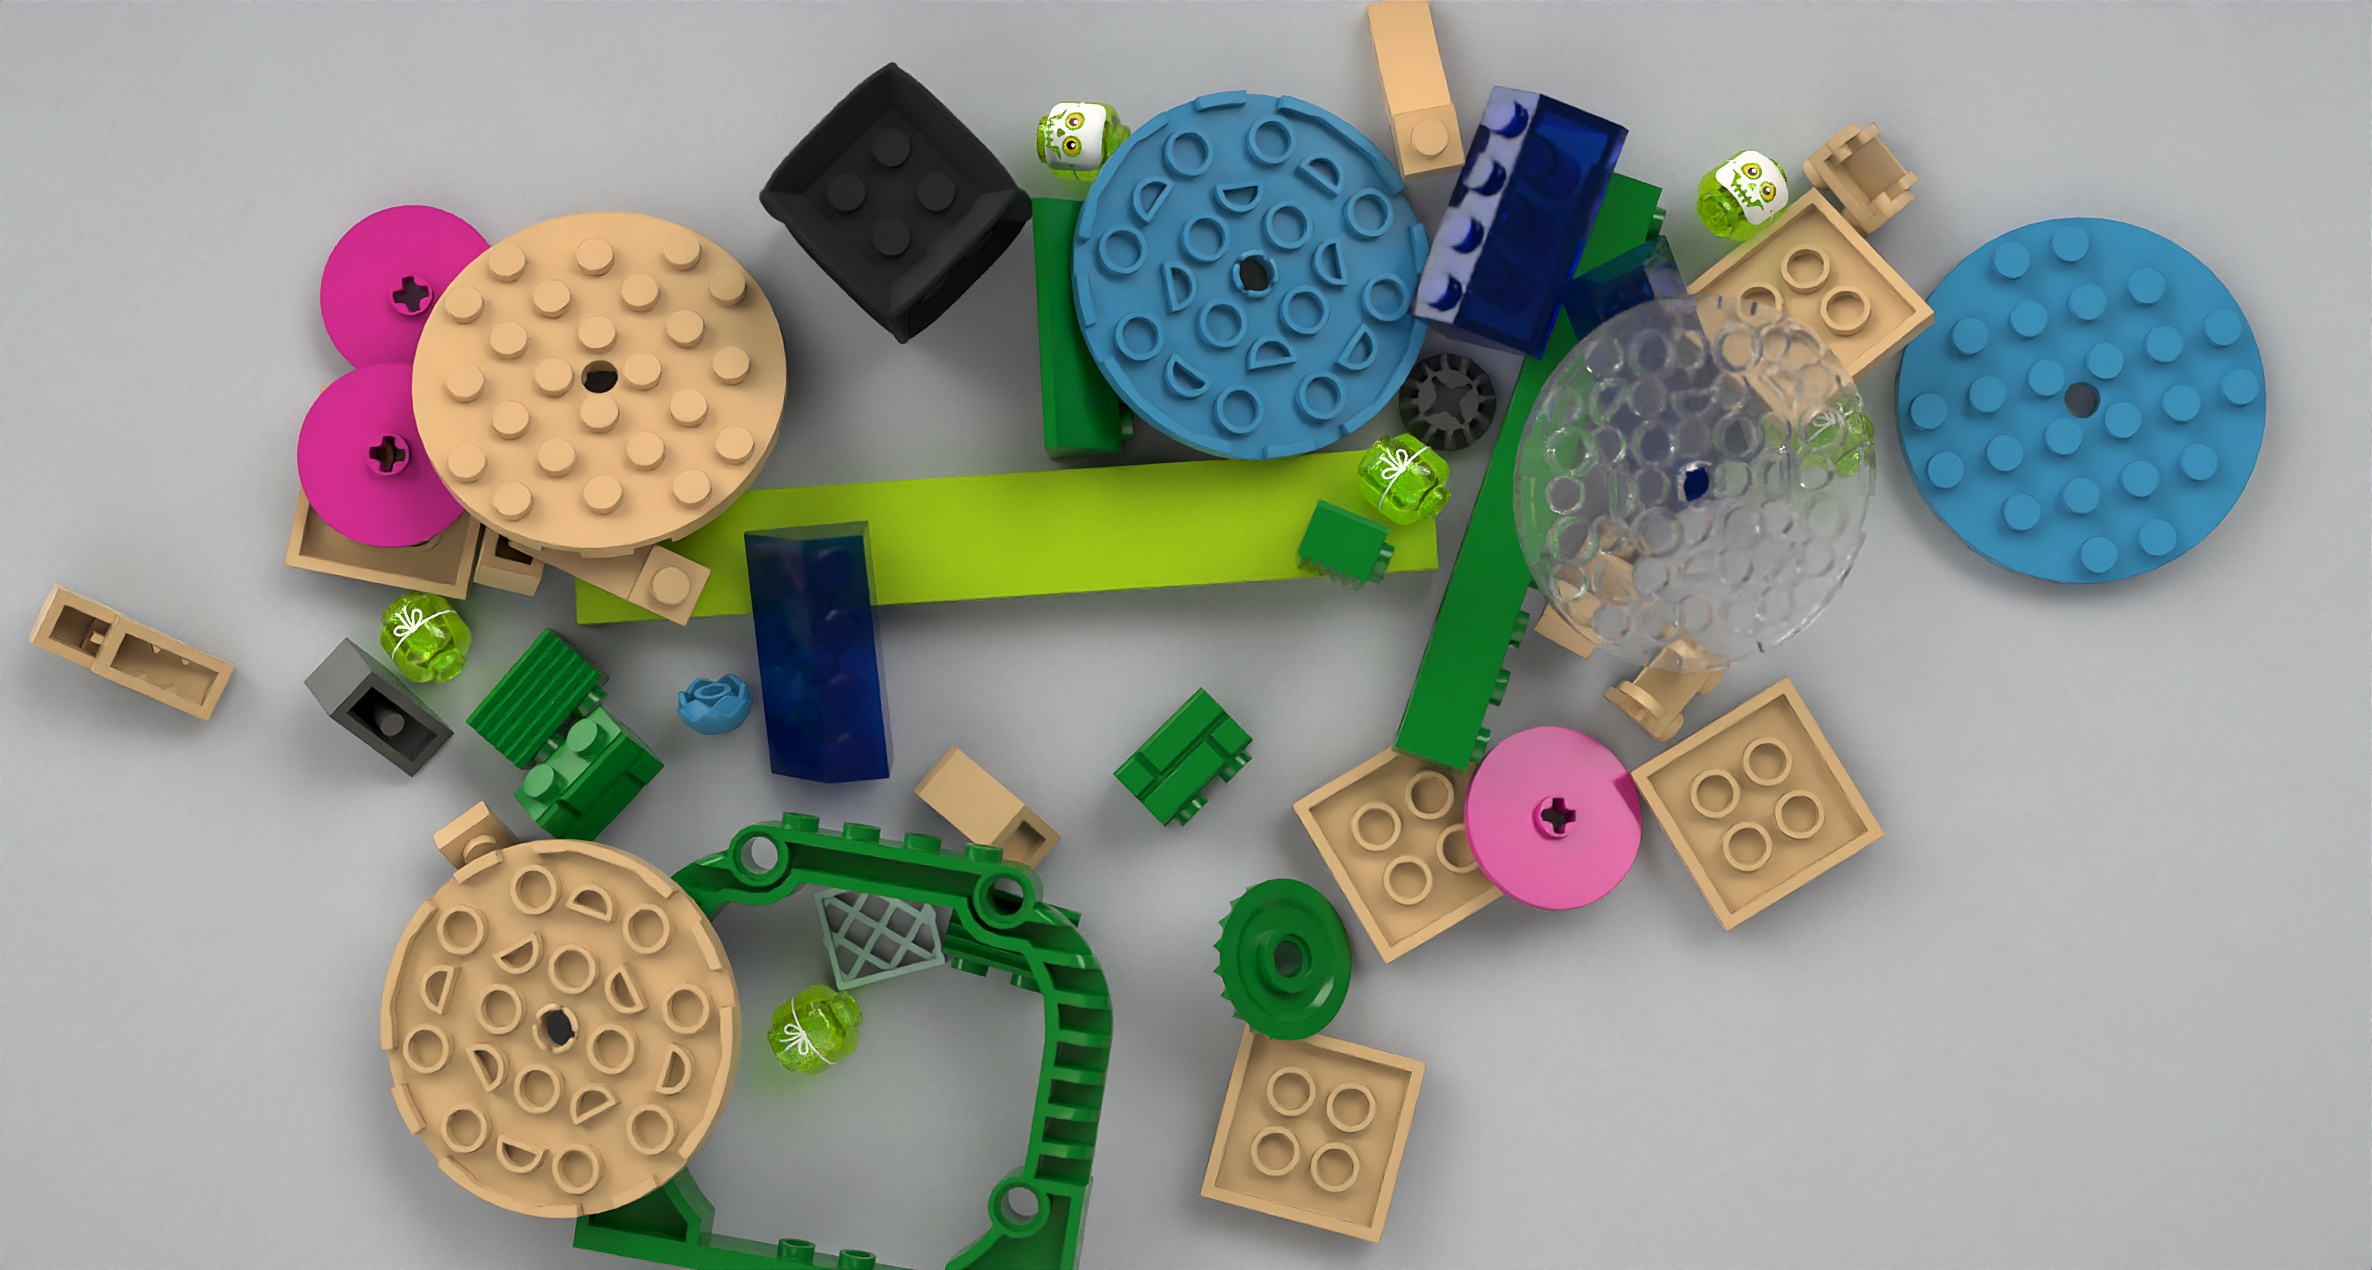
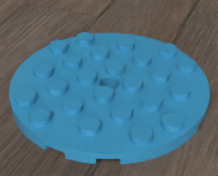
M1246 90L1219 92L1197 97L1193 101L1156 115L1128 137L1101 167L1084 199L1074 231L1071 251L1073 302L1080 330L1100 372L1115 393L1149 425L1179 443L1214 456L1251 461L1286 459L1318 450L1356 431L1375 417L1403 385L1417 360L1430 320L1431 310L1427 309L1429 274L1433 272L1430 248L1423 222L1418 224L1411 204L1403 191L1407 187L1402 182V178L1379 149L1356 128L1338 116L1312 103L1291 96L1283 95L1278 98L1268 95L1247 94ZM1254 260L1265 268L1267 285L1263 291H1246L1243 288L1244 284L1239 275V264L1242 261Z
M2086 217L2052 219L2009 231L1987 242L1961 260L1927 296L1925 302L1935 312V323L1904 347L1899 372L1896 373L1894 411L1896 431L1909 475L1920 496L1939 521H1943L1954 534L1968 544L1970 550L2010 572H2018L2033 578L2048 580L2052 583L2077 585L2107 583L2143 574L2180 557L2210 534L2233 508L2253 472L2262 445L2266 422L2264 370L2253 332L2240 306L2215 274L2190 252L2163 236L2125 222ZM2073 384L2087 387L2097 397L2094 410L2087 418L2073 416L2065 406L2064 397L2066 391Z

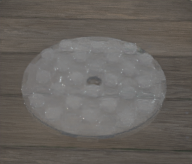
M1683 294L1646 302L1616 315L1582 339L1562 359L1537 396L1524 425L1514 469L1513 505L1520 547L1534 581L1553 610L1569 627L1587 641L1620 659L1642 667L1674 670L1680 673H1700L1730 668L1729 664L1744 660L1759 652L1767 654L1775 650L1807 627L1828 606L1852 570L1866 538V533L1861 531L1866 517L1869 495H1875L1876 490L1875 444L1870 443L1868 440L1865 420L1861 412V408L1865 406L1853 379L1839 358L1824 341L1806 326L1787 314L1760 303L1717 294ZM1702 467L1708 474V489L1700 499L1687 501L1684 493V481L1686 479L1684 473Z

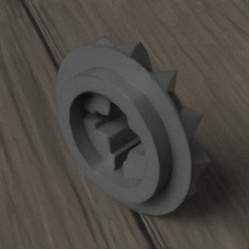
M1447 352L1431 356L1417 363L1401 386L1398 398L1400 417L1410 435L1424 446H1431L1432 449L1440 451L1463 449L1479 440L1492 424L1497 402L1489 374L1470 357ZM1433 379H1436L1440 386L1443 385L1449 392L1456 389L1462 390L1466 386L1469 387L1470 390L1464 394V398L1458 403V408L1461 412L1459 416L1464 422L1463 424H1460L1456 417L1452 418L1451 414L1447 411H1443L1438 415L1433 413L1426 417L1424 413L1431 410V405L1438 399Z

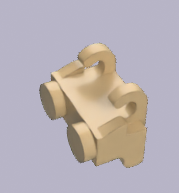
M1853 122L1803 163V170L1809 181L1819 190L1826 192L1831 188L1845 206L1841 211V216L1865 239L1915 199L1909 188L1919 181L1920 178L1913 170L1909 173L1905 171L1878 137L1882 131L1875 123L1861 131Z
M1667 621L1658 629L1662 635L1654 643L1661 650L1633 683L1628 680L1622 681L1616 689L1610 686L1602 695L1660 743L1668 741L1680 730L1684 722V715L1681 711L1694 695L1703 696L1716 688L1724 675V669L1720 666L1721 663L1704 646L1698 644L1683 629Z

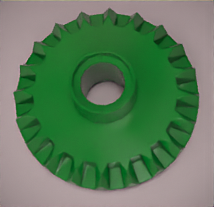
M1278 878L1265 880L1262 883L1246 887V893L1230 901L1232 910L1229 915L1218 922L1223 932L1221 939L1213 947L1220 952V965L1213 972L1223 979L1225 989L1220 996L1231 1001L1235 1007L1233 1017L1246 1021L1250 1025V1032L1266 1035L1269 1037V1040L1295 1041L1310 1037L1324 1029L1333 1020L1347 995L1352 964L1346 929L1332 904L1319 891L1301 881Z

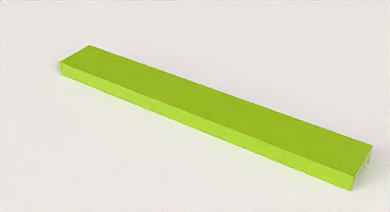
M1431 446L1414 447L1418 451L1428 447V449L1421 452L1428 458ZM1400 448L1389 449L1391 456L1399 463L1396 452ZM1387 449L1303 454L1286 459L1267 461L1222 459L746 490L726 511L701 529L672 542L671 538L655 543L711 569L710 575L688 620L1330 578L1329 574L1320 577L1317 569L1309 572L1306 564L1297 567L1294 560L1319 499L1390 528L1384 542L1396 547L1384 575L1434 572L1439 569L1434 502L1416 521L1405 524L1399 522L1388 512H1380L1379 505L1368 496V487L1372 482V491L1382 497L1394 477L1391 479H1384L1382 477L1383 470L1393 467L1384 460L1379 459L1380 457L1386 458L1399 468L1389 457ZM1400 451L1398 454L1400 461L1403 465L1405 461V454L1404 452ZM1406 451L1408 462L1412 456L1409 452ZM1413 459L1405 467L1406 470L1399 474L1384 499L1390 500L1398 508L1421 507L1427 504L1431 494V486L1427 481L1426 473L1418 467ZM1387 471L1384 473V476L1389 477L1398 471ZM575 577L578 625L597 626L671 621Z

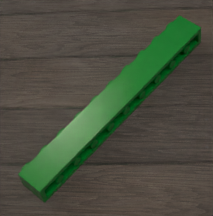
M1595 165L1591 166L1584 179L1391 750L1460 775L1466 772L1469 762L1477 765L1481 763L1491 734V730L1481 727L1489 704L1499 707L1511 674L1510 671L1501 668L1508 645L1519 648L1530 618V613L1521 610L1528 587L1536 590L1539 589L1550 559V555L1540 552L1548 529L1558 532L1570 497L1560 494L1567 471L1574 474L1579 472L1589 443V439L1579 436L1586 414L1597 416L1606 394L1609 382L1599 379L1606 356L1616 359L1628 327V324L1618 321L1624 301L1628 299L1635 302L1647 271L1646 266L1637 264L1644 242L1655 244L1666 215L1665 209L1657 207L1662 191L1660 187Z

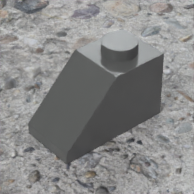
M347 637L304 681L330 718L411 777L454 734L452 729L388 668Z

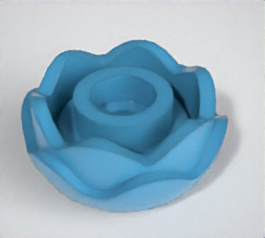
M726 674L716 682L706 678H698L689 685L686 692L680 691L678 693L677 712L683 722L699 734L718 735L727 733L740 727L749 715L753 704L752 689L746 682L742 683L737 676L732 674Z

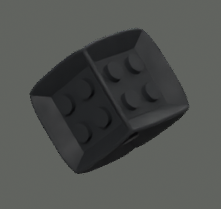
M890 62L871 74L842 99L784 158L759 193V200L768 214L784 223L793 238L815 263L871 318L893 334L900 344H906L909 339L925 330L946 312L1008 249L1026 222L1032 217V201L1028 193L1017 186L1009 172L994 154L925 86L899 68L894 62Z

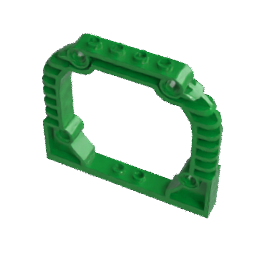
M783 812L782 821H762L741 829L731 839L727 850L710 854L694 861L670 877L696 902L710 923L718 917L730 902L745 905H770L799 892L808 883L954 908L963 927L978 941L995 948L1021 952L1026 958L1044 997L1045 1044L1025 1165L1010 1170L993 1188L988 1200V1215L993 1226L977 1240L956 1252L946 1264L945 1270H1079L1093 1182L1091 1173L1112 1048L1114 1028L1113 1007L1105 973L1096 954L1083 935L1063 913L1042 901L1044 898L1043 884L1037 872L1029 865L1021 862L1002 859L1003 849L991 845L966 843L965 852L942 849V838L936 836L905 833L904 842L880 838L881 828L876 826L845 822L843 831L819 828V817ZM758 837L769 839L776 847L777 861L770 870L761 868L752 857V846ZM999 879L1013 880L1021 887L1023 903L1019 910L1008 911L997 904L994 897V888ZM687 1166L665 1185L643 1198L616 1209L577 1217L573 1240L574 1248L695 1270H913L876 1263L875 1254L862 1250L843 1249L839 1251V1256L815 1252L816 1245L814 1243L801 1239L783 1238L779 1239L778 1245L714 1234L712 1233L715 1208L701 1192ZM1023 1187L1030 1190L1038 1201L1037 1213L1024 1216L1013 1210L1008 1196L1011 1189Z

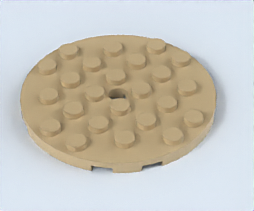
M589 212L546 220L501 240L479 255L452 281L434 306L417 346L412 376L413 410L419 435L434 470L455 500L473 517L491 530L514 542L543 551L546 547L561 551L578 552L582 558H608L632 555L635 548L655 544L671 538L672 542L680 540L701 529L721 515L749 488L768 461L780 434L779 425L784 412L785 400L788 398L786 353L777 318L760 286L743 265L716 243L687 227L665 219L626 212ZM615 371L618 380L615 386L608 392L593 393L584 387L587 373Z
M547 839L495 850L468 863L453 873L454 877L441 887L431 900H425L418 908L395 948L387 971L382 993L380 1037L382 1050L388 1051L389 1065L395 1087L390 1088L399 1113L411 1134H418L431 1153L440 1161L437 1166L446 1175L477 1197L503 1209L544 1218H575L616 1209L647 1196L669 1182L701 1151L717 1127L734 1087L742 1039L741 1010L734 974L721 940L696 902L674 880L640 857L616 847L576 839ZM555 1010H564L563 1013L569 1018L572 1031L575 1032L574 1037H571L565 1045L557 1044L548 1034L547 1021Z

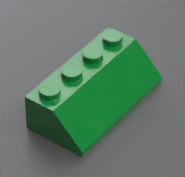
M1047 197L1031 198L1044 448L1050 459L1123 455L1122 440H1134L1132 410L1126 403H1120V397L1115 393L1096 365L1080 330L1073 302L1071 251L1076 223L1084 201Z

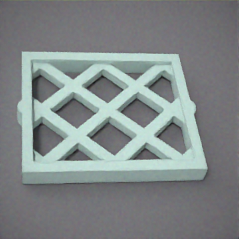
M831 888L814 893L825 936L823 944L828 948L838 991L947 963L945 953L941 952L942 942L936 922L937 912L932 905L924 904L922 910L919 911L901 899L879 896L890 904L881 920L877 922L860 912L869 894L861 893L852 907L835 897V895L850 892L849 890ZM829 903L848 913L838 933L830 929L826 913ZM897 907L916 918L906 937L886 927ZM855 918L875 929L864 949L845 938ZM923 923L931 928L935 944L932 953L912 942ZM881 934L901 945L890 964L870 953ZM839 945L859 955L848 975L842 972L836 952ZM907 949L926 959L925 961L897 968ZM866 960L884 970L883 972L856 978Z

